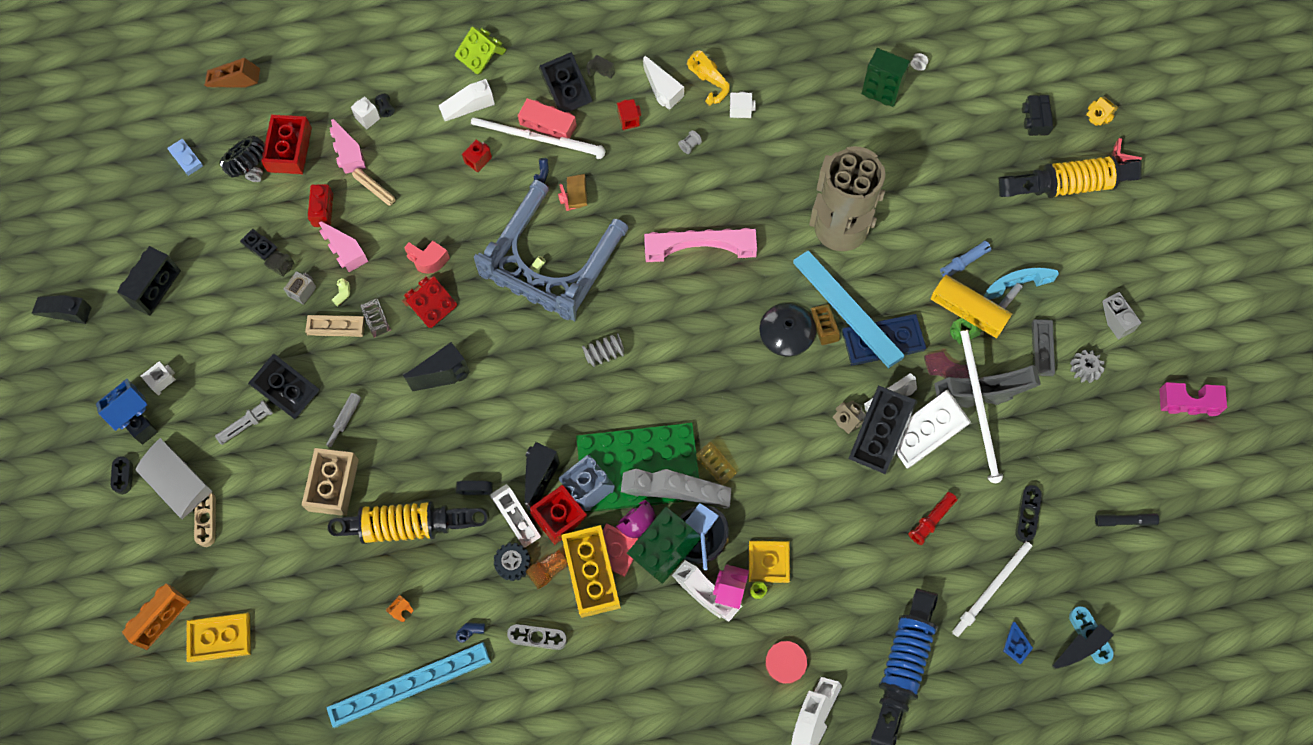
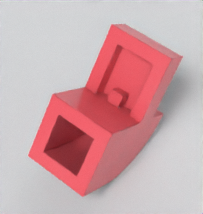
M434 241L424 251L410 242L404 247L407 258L414 262L417 271L421 273L437 272L450 259L448 251Z

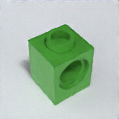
M963 318L954 321L950 328L952 338L957 340L959 345L963 343L960 331H963L961 327L968 329L970 339L979 336L982 331Z

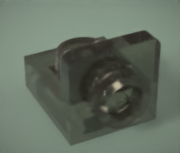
M598 55L593 60L591 59L586 67L588 77L590 78L593 77L596 71L600 75L612 78L615 74L614 64Z
M276 250L268 257L264 264L284 277L286 273L291 271L294 261L290 255H284Z

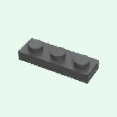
M1033 319V366H1037L1039 376H1054L1053 320Z

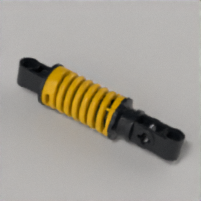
M1108 155L1105 158L1078 160L1068 163H1047L1043 170L1037 169L1031 174L999 177V196L1012 197L1020 194L1035 193V195H1042L1046 193L1048 198H1053L1059 194L1064 196L1066 194L1072 195L1073 193L1079 194L1080 192L1086 193L1087 191L1093 192L1094 190L1100 191L1101 189L1115 190L1118 187L1119 181L1142 179V160L1132 159L1117 162L1113 155Z
M433 501L421 503L420 508L416 503L412 504V506L405 504L404 508L401 504H398L397 507L390 505L389 508L383 505L381 510L378 506H375L373 511H371L369 506H360L358 516L334 518L329 521L327 529L333 536L359 535L362 544L377 541L384 542L385 540L392 541L393 539L395 541L400 539H423L425 536L432 540L435 539L438 532L446 534L449 533V529L483 526L489 521V512L484 508H454L448 510L447 505L435 508ZM477 511L484 514L482 523L477 522L474 518ZM337 521L341 522L343 525V529L341 532H338L335 529V523Z

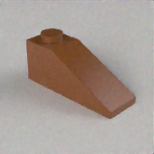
M242 58L208 70L205 86L245 88L258 83L260 68L248 59Z

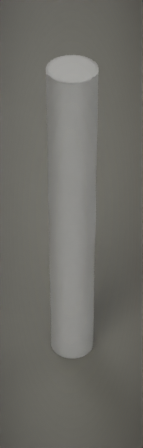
M1016 283L1000 302L999 306L1005 309L1022 289V285Z

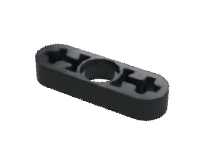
M1034 485L1027 486L1021 493L1015 535L1022 543L1030 542L1036 535L1042 493ZM1032 491L1036 497L1032 499L1031 504H1027L1030 501V495L1027 494ZM1025 509H1030L1033 512L1034 517L1032 519H1027L1024 516L1023 511ZM1026 524H1030L1027 527V532L1030 533V535L1024 537V533H1022L1021 531L1025 529Z

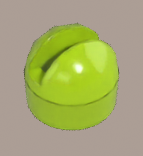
M754 582L750 587V594L755 599H761L767 593V587L763 582Z

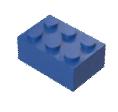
M128 378L96 403L98 414L115 431L118 428H125L130 423L129 419L134 415H141L146 410L145 406L148 405L143 394Z

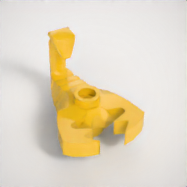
M695 51L687 60L688 68L701 80H707L722 89L716 97H713V93L710 92L705 100L709 106L713 103H720L729 93V83L718 72L717 65L712 60L708 59L702 51Z

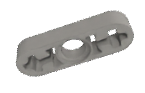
M515 624L507 632L508 639L516 645L561 650L567 644V637L561 630ZM519 629L521 634H527L526 630H530L527 636L528 642H525L526 638L522 636L515 640L512 633ZM534 632H541L543 634L541 642L535 643L532 641L531 637ZM546 633H550V638H556L557 635H560L563 641L555 645L554 641L548 640V644H545L547 640Z

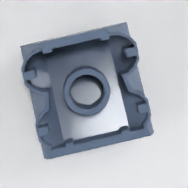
M590 455L584 457L559 477V481L583 511H591L593 506L608 494L613 493L615 487L606 473L602 471Z

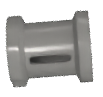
M691 130L684 140L678 142V145L684 153L689 154L691 149L697 144L702 143V139L695 131Z

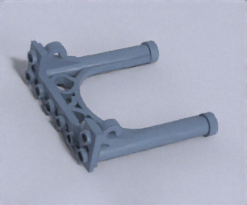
M534 180L530 185L529 192L496 243L490 242L484 251V255L481 253L475 254V264L478 274L482 278H489L498 286H505L518 296L523 295L530 302L543 305L547 311H555L563 319H570L575 322L577 319L576 311L622 236H625L629 228L624 222L613 219L587 263L580 271L573 275L552 278L532 271L521 260L517 251V244L521 233L549 191V188L544 183ZM512 246L514 256L505 257L508 250ZM508 262H516L519 268L516 272L511 273L503 267ZM522 271L527 279V283L517 279L522 274ZM545 284H547L546 293L535 288L537 286L545 287ZM562 285L565 293L561 294V296H556L550 292V289L553 286Z

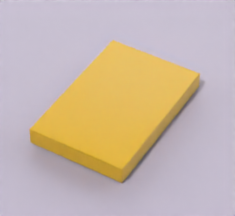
M249 613L187 620V662L251 655Z

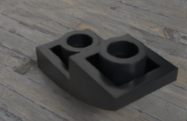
M253 228L240 240L243 246L264 261L278 249L277 246Z

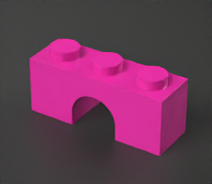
M1166 382L1159 389L1161 411H1168L1170 414L1188 412L1189 415L1207 413L1209 416H1218L1227 409L1225 386L1205 385L1198 391L1199 399L1188 395L1186 384Z
M726 564L724 571H719L713 591V595H716L715 603L740 609L749 570Z

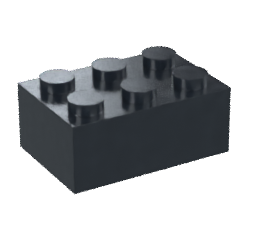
M149 246L142 253L137 264L131 269L126 280L120 284L117 293L132 308L151 316L181 270L167 254Z

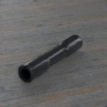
M1157 513L1137 515L1099 514L1095 515V524L1097 527L1158 525L1159 515Z

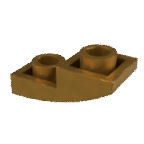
M585 174L567 177L569 209L587 206Z

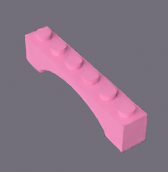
M709 229L701 232L689 230L678 233L670 231L667 233L651 232L644 234L646 262L664 261L666 256L676 251L699 246L725 249L737 254L738 258L756 257L757 253L756 229H724L722 231Z

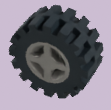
M507 543L506 546L502 545L501 549L496 551L494 566L497 573L505 580L518 581L529 572L531 558L522 545Z

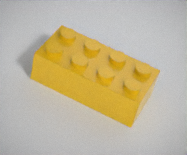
M601 525L561 535L580 617L584 618L621 608Z

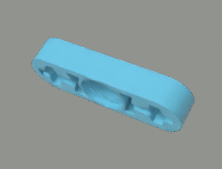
M1076 607L1069 614V620L1076 632L1085 639H1087L1086 631H1094L1098 626L1090 612L1084 607ZM1078 614H1083V615H1084V617L1082 618V620H1081V619L1077 620V619H1076V616H1077ZM1089 622V626L1083 629L1081 628V626ZM1107 642L1100 650L1091 655L1096 663L1105 664L1112 660L1113 650ZM1100 650L1106 651L1105 658L1099 657Z

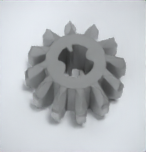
M1083 350L1081 354L1076 353L1074 359L1071 360L1070 365L1072 367L1070 372H1076L1074 378L1080 377L1081 382L1087 380L1091 383L1094 379L1098 380L1104 372L1102 367L1104 361H1100V355L1095 356L1093 350L1089 354L1086 350Z

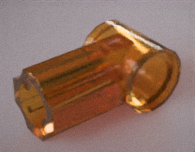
M558 550L543 562H537L526 571V574L536 588L540 589L547 585L553 576L566 568L568 562Z

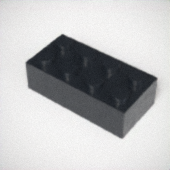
M878 385L848 459L883 474H888L917 400Z

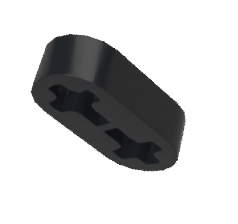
M120 456L112 462L110 485L113 491L123 495L128 493L132 487L133 463L126 457ZM123 462H124V463L126 464V466L122 467V470H121V469L119 468V466H122V464H123ZM123 481V482L125 483V485H122V486H121V489H120V488L117 487V486L120 485L121 482Z
M457 481L455 493L461 495H490L493 493V482Z

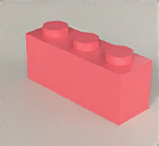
M527 98L518 114L520 125L558 139L561 137L570 139L576 128V118L571 113L562 112L553 106H546L537 100Z

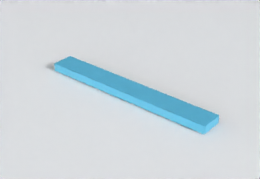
M809 251L794 259V265L888 368L904 358V354Z
M484 642L326 707L332 727L341 726L491 663Z

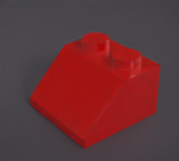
M563 484L530 507L531 516L554 545L562 540L561 535L571 533L587 516Z

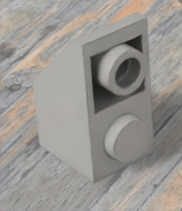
M1120 292L1102 301L1107 325L1118 340L1134 332L1141 324V321Z

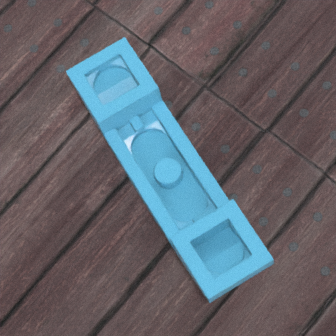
M1048 268L1018 270L994 282L988 288L984 297L989 300L1001 297L1007 287L1014 286L1016 283L1022 284L1034 280L1036 287L1055 281L1059 273L1057 270Z

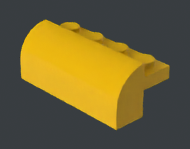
M947 274L942 278L930 298L996 339L1013 314Z

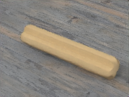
M356 168L352 172L356 180L387 205L391 206L395 202V197L361 169Z

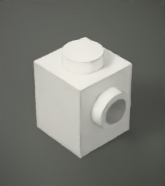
M730 93V118H751V112L755 111V100H752V93Z
M365 96L361 100L356 101L351 107L355 118L366 129L380 120L376 107Z

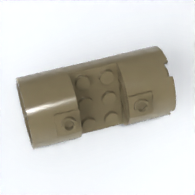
M851 146L838 153L835 152L832 156L826 155L820 170L817 191L822 192V194H817L809 226L814 227L816 236L823 245L835 251H850L863 244L868 236L870 227L874 228L877 217H874V207L876 208L878 201L882 202L885 190H882L885 168L879 161L878 156L866 148Z

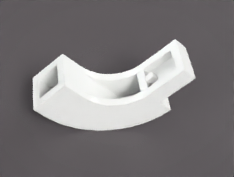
M685 560L672 575L695 600L717 617H722L729 622L739 611V609L715 603L716 595H713L715 586L696 566Z

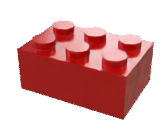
M271 114L264 153L262 155L263 158L261 160L267 172L303 174L312 130L306 116Z

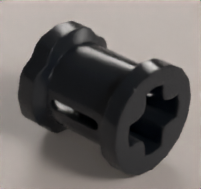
M384 93L375 97L374 102L380 109V116H392L395 109L390 104L389 95Z

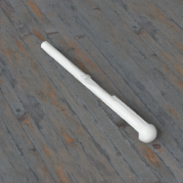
M472 118L471 120L472 125L594 154L597 159L605 156V149L601 145L596 146L564 137L558 139L534 133L531 130H522L477 118Z
M963 330L960 333L991 475L987 478L992 483H999L1003 479V474H999L969 332L968 330Z

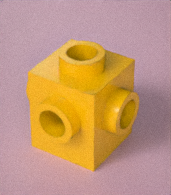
M1104 96L1100 97L1097 102L1093 101L1088 107L1089 112L1086 115L1090 117L1089 121L1096 126L1098 124L1100 126L1105 125V123L1108 125L1115 117L1113 114L1119 107Z

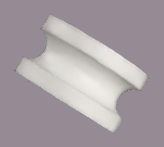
M918 53L914 55L911 66L916 70L922 71L926 68L929 60L927 56Z

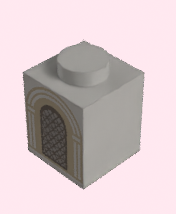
M297 271L284 287L288 297L303 305L316 289L311 276L306 273L302 275Z

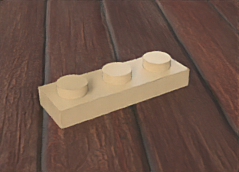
M308 315L305 333L312 336L363 337L365 318L364 316Z

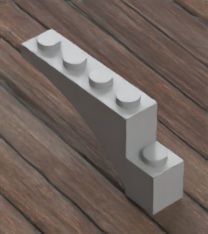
M633 469L623 473L621 492L637 497L650 496L687 500L721 508L730 507L731 488L667 469L656 473Z

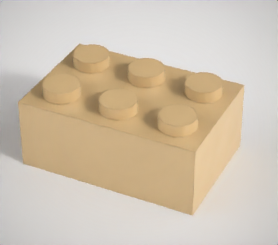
M314 449L302 506L307 511L347 516L359 461L356 455L352 452Z

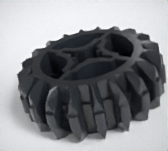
M255 135L238 141L221 158L220 166L222 170L232 178L249 172L250 169L254 168L262 160L264 142Z

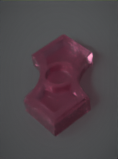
M943 351L924 356L929 375H938L945 379L948 377L970 378L967 364L959 365L953 363L945 356Z

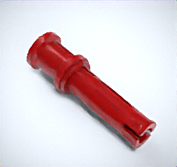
M947 492L926 518H921L918 526L908 533L909 537L915 543L923 545L925 538L935 531L937 523L958 501L956 496L951 492Z

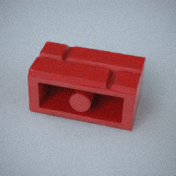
M314 184L310 186L308 219L313 227H321L319 222L331 226L333 192L327 184Z

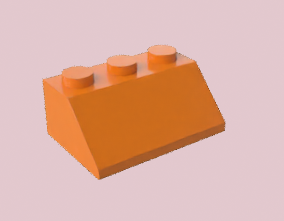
M166 583L158 588L155 596L141 607L138 615L127 622L126 628L122 633L131 644L148 650L190 601L174 587Z

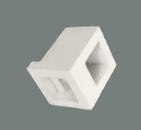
M160 361L141 375L143 380L158 396L163 389L176 380L172 376L175 374L168 364L164 366Z

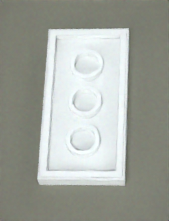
M949 390L943 392L911 416L896 452L906 468L916 464L972 423Z

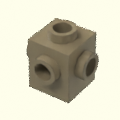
M850 401L848 403H841L836 408L837 413L833 418L840 428L850 434L863 424L866 414L862 411L859 404Z

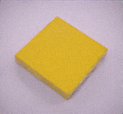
M749 541V582L789 583V542Z

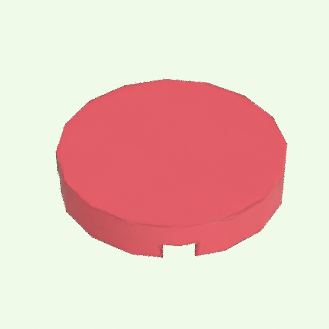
M782 641L773 645L768 651L766 669L769 675L776 681L783 684H791L798 681L805 673L807 657L803 649L797 644L790 641Z

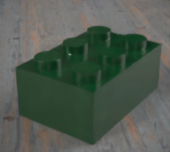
M876 48L868 64L861 95L894 108L902 92L910 61Z
M665 507L629 549L627 554L663 584L698 543L701 536L691 526Z

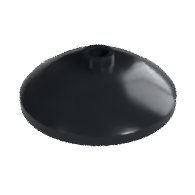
M782 303L771 307L763 315L759 327L760 338L763 344L777 355L785 357L797 356L804 353L812 345L816 336V324L812 315L803 307L792 303ZM786 323H791L792 326L788 327Z
M705 506L719 516L705 534V538L708 537L705 544L707 562L718 557L725 549L729 540L730 528L727 519L719 510L711 506ZM696 507L687 510L679 518L686 522ZM701 539L683 559L684 561L686 560L692 564H703Z

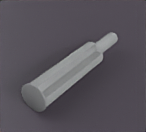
M351 393L333 425L334 431L326 444L328 447H332L339 432H343L361 400L359 395Z

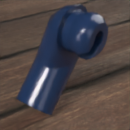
M540 158V174H535L534 180L545 183L549 174L548 159Z
M465 623L456 633L457 641L464 643L474 633L484 634L485 623Z

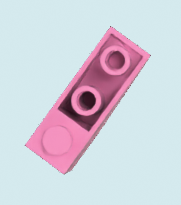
M332 119L330 132L332 138H335L336 141L333 142L334 150L339 154V157H336L338 167L343 168L345 174L355 171L356 168L366 169L359 144Z
M319 222L322 228L319 232L324 240L329 239L330 244L328 246L333 254H338L339 257L336 259L342 268L346 267L348 272H351L368 262L355 239L323 222Z

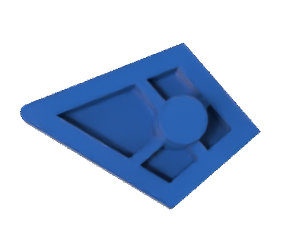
M1013 622L1003 651L1018 664H1021L1033 647L1016 622Z

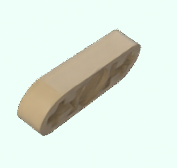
M210 493L208 495L209 499L206 500V506L210 509L205 508L203 501L195 507L194 539L202 547L211 546L216 537V497L213 493ZM205 513H209V521L206 523H201V516ZM205 533H206L207 535H209V537L206 538V539H205V542H204V541L201 539V537H204V535H205Z

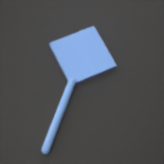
M699 503L686 520V523L701 535L703 568L707 570L705 534L719 516Z

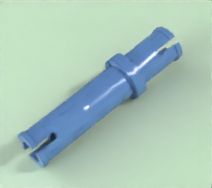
M983 241L964 255L955 257L950 264L940 269L941 275L943 277L946 274L952 276L958 271H963L967 265L990 252L991 247L986 248L990 244L987 241Z

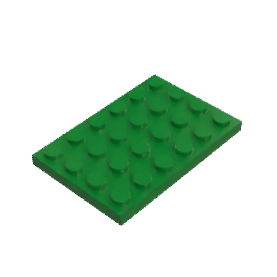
M692 423L576 436L578 460L581 461L584 457L590 455L615 485L613 493L608 494L593 506L591 511H584L585 513L639 507V503L644 499L650 505L687 501L663 497H637L621 492L623 473L633 469L650 473L667 469L699 479Z

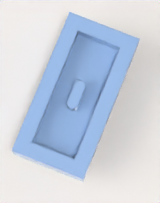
M183 139L167 148L188 176L203 167L202 163Z

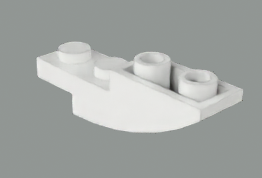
M821 677L815 691L808 692L796 722L791 745H819L827 728L824 722L842 687L838 681Z

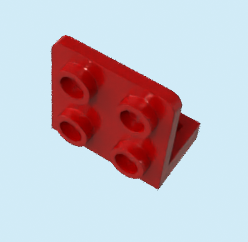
M425 276L418 282L419 286L415 290L411 288L404 294L405 298L402 302L406 306H410L428 328H432L457 306V303L434 276L429 278Z

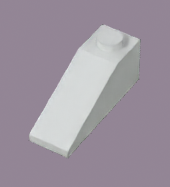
M645 56L643 58L644 70L656 99L661 106H665L670 110L684 97V86Z
M484 79L469 84L440 104L439 108L444 121H448L495 104L488 82Z
M507 484L490 494L524 548L541 537Z

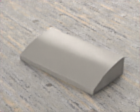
M161 438L146 452L135 469L181 519L186 517L213 492Z

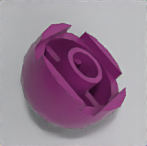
M646 499L639 503L638 508H632L616 525L625 536L639 538L656 519L655 511Z

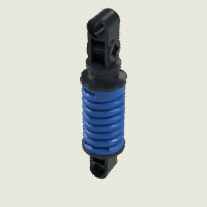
M917 588L914 593L910 614L899 616V630L895 633L896 638H894V645L891 647L892 653L889 654V661L886 663L885 677L882 678L878 686L884 691L883 698H880L879 701L882 708L876 728L872 734L871 745H896L903 714L909 711V701L918 700L919 682L922 681V676L919 674H923L925 671L923 667L926 666L927 662L924 659L929 657V653L926 651L931 650L929 643L933 642L932 635L938 630V627L931 623V618L937 605L938 593ZM892 715L894 721H890L888 724L886 718H890Z

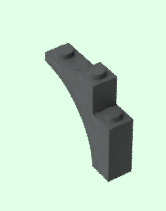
M1033 365L1010 373L978 378L983 402L995 405L1012 400L1014 395L1041 385L1037 366ZM948 377L934 383L937 397L946 390H949L960 407L969 408L976 405L970 378Z

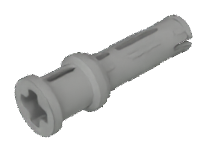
M261 400V404L252 410L248 409L245 412L246 415L218 434H215L218 442L223 445L250 425H257L261 419L267 415H272L273 412L268 404Z

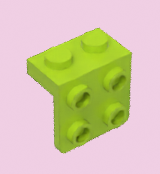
M472 26L457 49L455 57L475 74L479 75L494 53L503 55L506 49L501 46L502 42L489 36L490 32L483 27L478 29Z

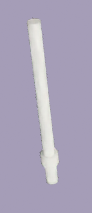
M1025 542L972 608L961 616V621L952 631L955 636L959 637L967 626L972 625L975 621V616L1032 548L1029 542Z

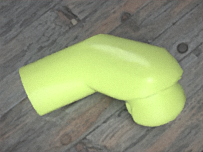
M538 256L530 266V269L540 274V269L546 260L542 256Z
M344 278L337 281L339 293L332 299L336 306H339L350 296V284Z

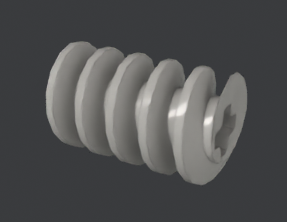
M618 333L617 339L610 335V342L603 338V344L597 340L596 347L592 343H589V349L584 345L582 346L588 364L590 363L593 367H596V361L602 365L603 358L610 362V355L617 359L618 352L622 357L624 356V348Z

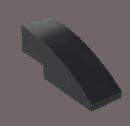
M1099 624L1087 639L1079 634L1052 667L1059 669L1085 659L1103 647L1114 634L1102 624Z

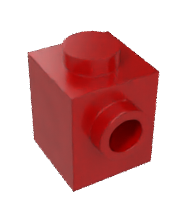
M635 100L618 102L617 111L622 130L639 127L641 110L639 105L636 106Z
M477 139L462 153L464 163L476 172H479L492 158L490 147L484 142H479Z

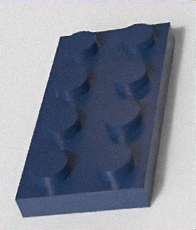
M916 314L874 322L904 355L926 350ZM851 327L842 328V335L851 366L880 360Z

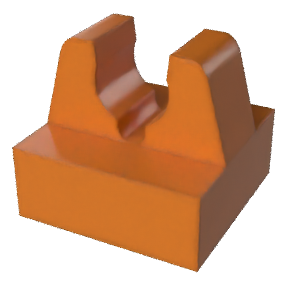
M401 595L386 609L392 617L401 622L405 621L401 613L403 610H408L410 613L413 612L409 602Z

